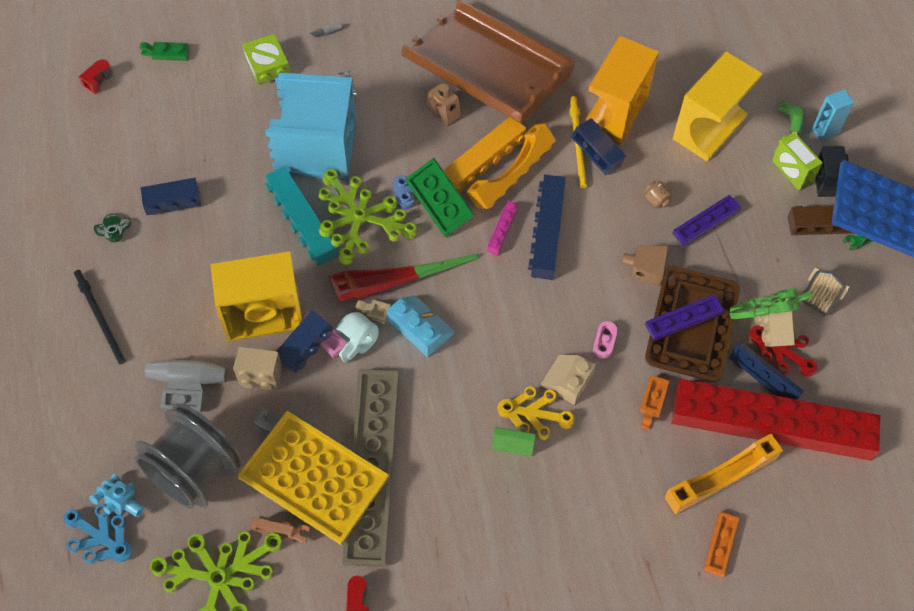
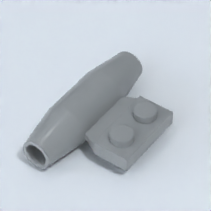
M172 359L146 363L145 377L168 383L162 392L161 410L166 411L167 409H172L176 403H182L202 413L204 392L201 385L225 383L227 380V367L204 361Z

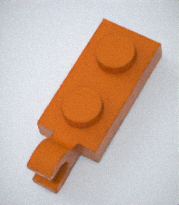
M650 375L639 411L645 413L641 428L649 430L653 416L659 418L669 380Z

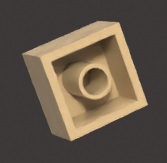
M238 347L233 369L239 385L245 388L259 387L266 391L278 390L282 373L279 353L277 351Z

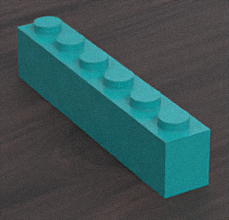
M285 166L265 175L267 183L264 185L267 192L273 194L276 206L282 208L281 213L284 219L290 221L291 230L294 234H298L301 246L307 248L309 259L315 261L317 266H320L337 258V247L332 245L330 237L320 235L319 228L321 222Z

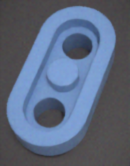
M398 176L393 181L397 206L400 209L407 210L414 205V193L405 181L407 176Z

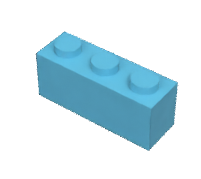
M845 89L826 96L812 127V130L821 142L839 135L852 109L854 101Z

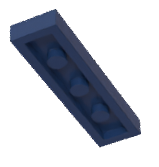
M742 342L737 344L729 356V359L776 396L798 400L804 392L803 389Z

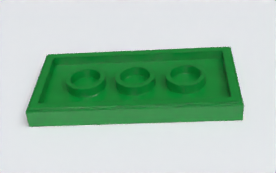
M434 157L405 179L445 238L475 217L473 211Z

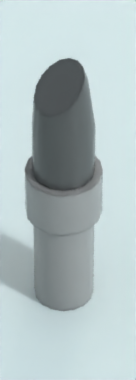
M341 23L324 26L310 32V34L314 37L327 35L341 30L342 26Z

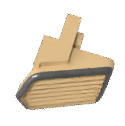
M816 266L808 278L810 282L803 292H812L814 297L801 302L827 316L839 298L841 300L844 298L851 285L842 281L835 273L827 272Z

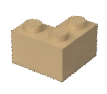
M792 311L773 312L769 315L754 318L757 325L764 327L762 341L765 343V346L794 345Z

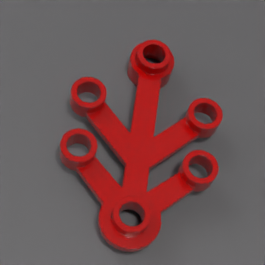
M760 325L753 326L750 329L749 337L753 343L758 345L760 357L767 356L769 360L765 361L770 364L773 356L767 351V347L762 341V335L760 336L756 333L762 334L764 327H760ZM800 335L798 339H794V345L772 347L777 365L776 369L783 375H786L790 369L789 365L784 362L783 355L798 364L800 372L804 376H813L817 371V364L814 360H805L788 349L792 347H807L809 338L806 335ZM780 367H784L786 371H782Z

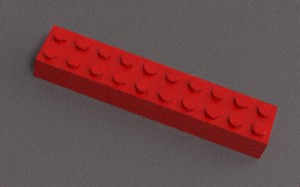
M681 378L675 388L671 424L756 440L772 434L778 444L872 461L880 450L881 415Z

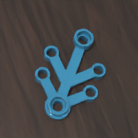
M100 504L95 508V514L99 519V530L84 521L80 512L75 509L67 511L64 515V522L68 527H78L93 537L80 541L76 538L70 539L67 542V548L70 552L76 553L81 549L101 545L109 548L108 550L96 553L93 550L85 551L83 559L87 564H93L96 561L113 558L116 562H124L132 554V547L124 538L125 520L122 516L116 515L111 520V525L115 528L116 542L109 538L107 517L109 514L106 512L99 514V511L106 507L104 504ZM75 514V518L73 520H69V517ZM122 520L120 525H115V522ZM77 543V546L72 549L71 545ZM124 548L123 553L117 554L118 549ZM89 554H94L91 560H87Z

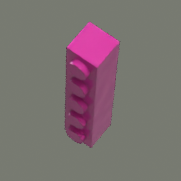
M507 201L487 246L488 253L498 256L518 211L517 203Z

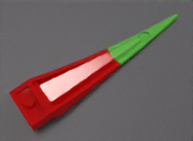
M472 254L440 262L398 268L345 270L328 277L334 293L340 302L353 297L360 299L478 259L479 256L478 254Z

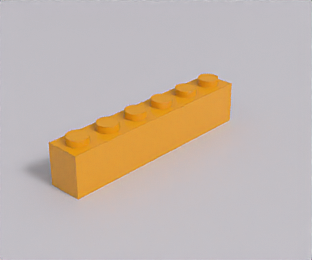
M508 117L446 167L444 172L458 192L461 193L466 186L472 185L477 177L484 175L488 168L496 165L505 154L508 155L516 145L522 144L525 140L526 127Z

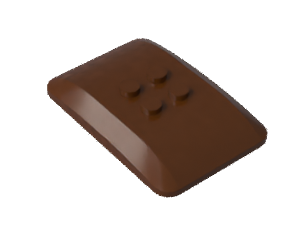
M677 266L668 267L664 272L654 318L712 295L717 297L724 312L719 316L655 341L650 335L645 354L646 363L655 368L710 382L719 381L724 373L734 319H731L730 307L738 302L740 292L738 283L730 279Z

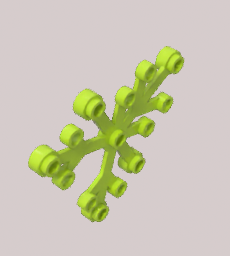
M328 169L324 172V184L333 186L339 195L330 193L328 188H321L319 198L331 201L328 206L330 213H338L346 217L333 222L330 220L323 221L320 224L319 233L323 237L332 236L331 243L336 247L347 242L345 248L339 252L338 260L340 263L349 265L353 262L354 252L352 249L354 244L359 253L366 254L368 252L369 244L366 241H362L357 235L360 225L365 222L381 225L388 233L391 241H398L400 234L406 239L415 238L417 227L414 223L408 222L405 225L397 223L405 220L406 212L402 209L396 210L398 203L394 197L388 196L382 203L365 209L367 201L371 198V192L368 189H363L360 192V202L357 207L354 199L358 188L361 186V178L357 176L351 178V187L349 193H347L338 181V174L335 170ZM340 204L347 205L348 208L341 207ZM383 210L387 213L395 212V215L385 219L373 216V214ZM353 222L349 233L343 235L334 234L336 228Z
M243 531L238 535L239 543L233 564L226 568L228 558L233 554L231 544L224 543L220 546V557L216 567L205 549V539L200 534H194L188 539V547L192 552L198 553L209 572L191 569L186 561V555L181 549H177L172 553V559L179 566L168 565L165 559L158 557L151 561L150 570L158 577L165 574L176 575L173 578L166 579L163 583V588L168 593L175 592L177 586L189 578L208 581L211 587L206 605L198 611H217L215 605L219 590L231 607L230 611H248L244 604L237 602L228 585L241 587L244 591L250 592L255 587L254 581L250 577L238 578L231 575L236 572L260 575L262 579L269 580L273 576L270 566H256L250 563L269 551H278L282 546V540L278 534L270 533L265 537L263 545L244 556L247 545L251 543L252 538L248 532ZM248 536L247 541H241V538ZM272 541L278 542L275 547L270 546ZM196 542H201V546L198 548H195L194 544ZM224 548H230L228 553H223ZM181 553L182 558L179 560L175 559L176 555ZM158 566H164L162 571H157ZM264 570H270L269 575L264 576L262 574ZM217 576L222 577L220 582H215ZM250 581L252 583L251 586L245 588L244 584ZM168 583H174L171 589H167Z

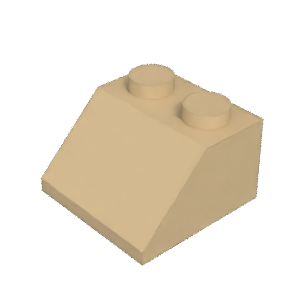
M559 355L540 384V387L546 390H553L558 397L575 405L593 376L596 364L579 355Z

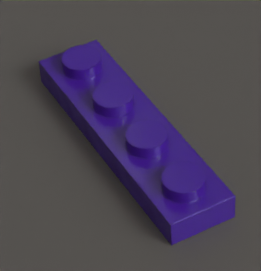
M729 194L675 228L672 234L683 246H686L741 210V206Z
M712 295L646 321L645 326L655 341L723 314L724 309L717 297Z

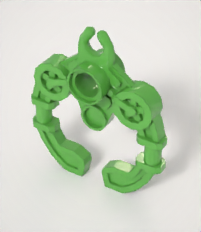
M796 288L784 289L770 296L765 295L755 299L752 298L730 307L731 319L756 318L757 316L769 315L773 312L794 311L800 308V301L813 298L814 295L812 292L797 294Z

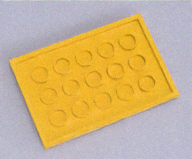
M286 411L238 474V478L342 545L388 480L389 475L294 414Z

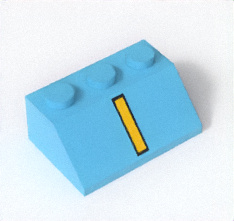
M415 295L400 298L387 309V321L426 357H429L455 334V331Z

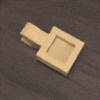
M358 300L356 312L363 315L367 314V318L371 321L385 324L387 309L391 305L372 300L371 304Z

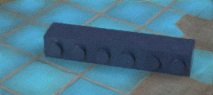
M544 174L543 181L539 182L538 192H542V194L537 197L536 207H540V210L535 212L534 222L538 223V225L533 227L532 238H536L535 243H531L530 254H534L533 259H529L528 270H532V278L553 280L566 180V177Z

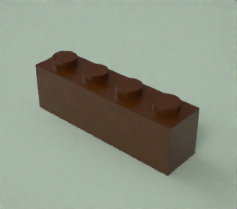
M834 205L796 206L791 208L787 216L791 236L855 233L832 224Z

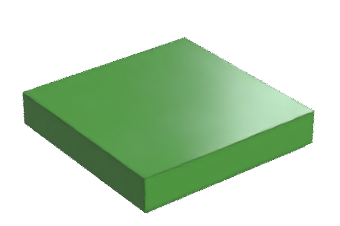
M495 427L492 449L532 456L536 434Z

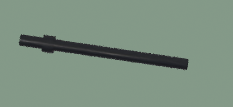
M76 270L74 275L80 292L84 294L118 364L125 363L126 360L91 292L89 282L85 280L81 270Z

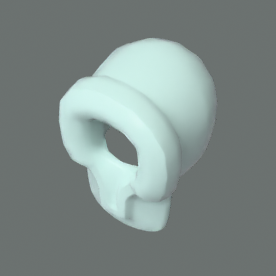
M359 312L347 314L340 320L335 329L347 342L339 353L343 363L351 360L357 353L363 354L374 345L379 335V329L376 324Z

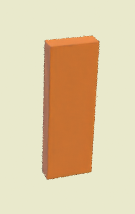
M722 511L718 513L703 571L720 577L725 576L740 520L739 517Z

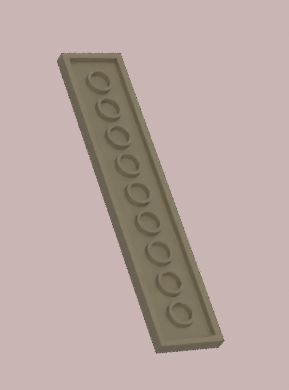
M359 369L352 452L387 473L389 478L344 541L343 565L385 567L398 371Z

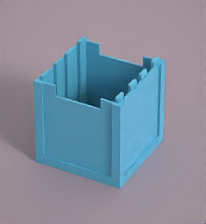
M279 73L278 78L275 77V84L277 89H281L277 90L278 98H283V100H279L280 108H282L280 120L271 119L269 129L265 130L266 137H270L268 147L272 149L270 157L274 159L272 163L273 170H278L285 166L290 176L323 178L325 171L333 169L338 174V180H348L356 129L352 78Z

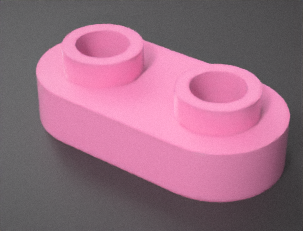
M610 321L602 322L597 330L593 352L598 358H608L613 351L617 327ZM600 348H604L606 351L602 352Z

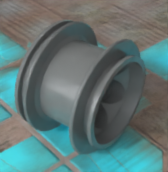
M176 403L172 409L165 411V417L170 427L153 445L144 441L135 442V448L138 452L135 456V461L143 473L160 490L180 505L192 509L195 505L207 507L208 500L203 492L204 488L219 472L227 475H236L237 468L243 464V459L229 438L210 420L193 408L182 403Z

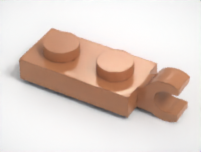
M265 516L253 517L250 524L254 532L267 535L276 533L283 539L298 540L300 543H307V538L301 537L300 534L304 531L310 533V527L306 525H301L294 529L292 524L288 522H273Z

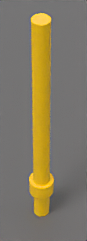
M576 96L570 97L571 108L569 111L573 122V131L580 125L579 117L581 115ZM575 142L580 188H586L587 181L583 150Z

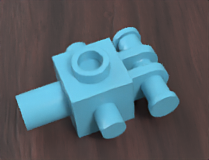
M112 474L109 480H104L102 486H98L96 492L89 497L94 504H98L99 500L104 498L106 505L104 511L107 514L115 512L122 516L128 511L135 517H139L144 511V506L135 501V485L132 483L128 485L123 484L116 474Z

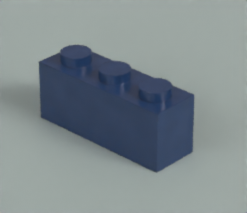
M592 118L577 126L571 136L605 176L620 167L626 158L623 151L618 148Z
M196 177L140 187L142 204L146 215H157L162 212H174L179 209L201 206Z
M311 310L278 348L277 352L279 353L280 361L297 373L298 370L305 367L309 357L317 353L321 343L330 338L334 327L314 310Z

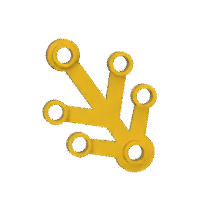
M528 386L520 396L513 400L503 399L497 406V411L501 417L510 418L518 431H521V427L527 428L526 432L529 433V424L522 422L518 415L525 416L537 431L538 437L542 440L548 439L550 429L543 426L537 418L557 421L559 426L564 429L571 428L574 423V415L569 411L555 413L538 410L546 404L555 401L556 393L553 390L545 391L544 396L531 405L521 407L519 405L526 400L534 399L536 396V389ZM532 391L534 394L528 395L527 392ZM550 394L553 396V398L549 399L546 396ZM504 406H510L511 409L506 410ZM568 416L570 420H564L563 417ZM544 430L547 432V435H542L540 432Z

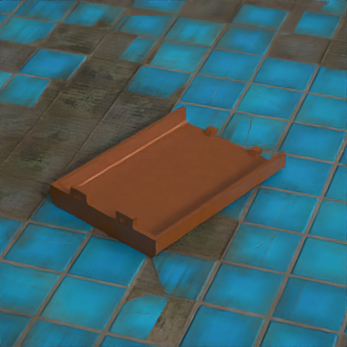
M457 0L456 9L446 18L440 15L437 18V21H440V23L423 38L415 36L412 42H416V44L411 48L404 44L401 51L403 57L520 124L571 75L575 61L463 0Z

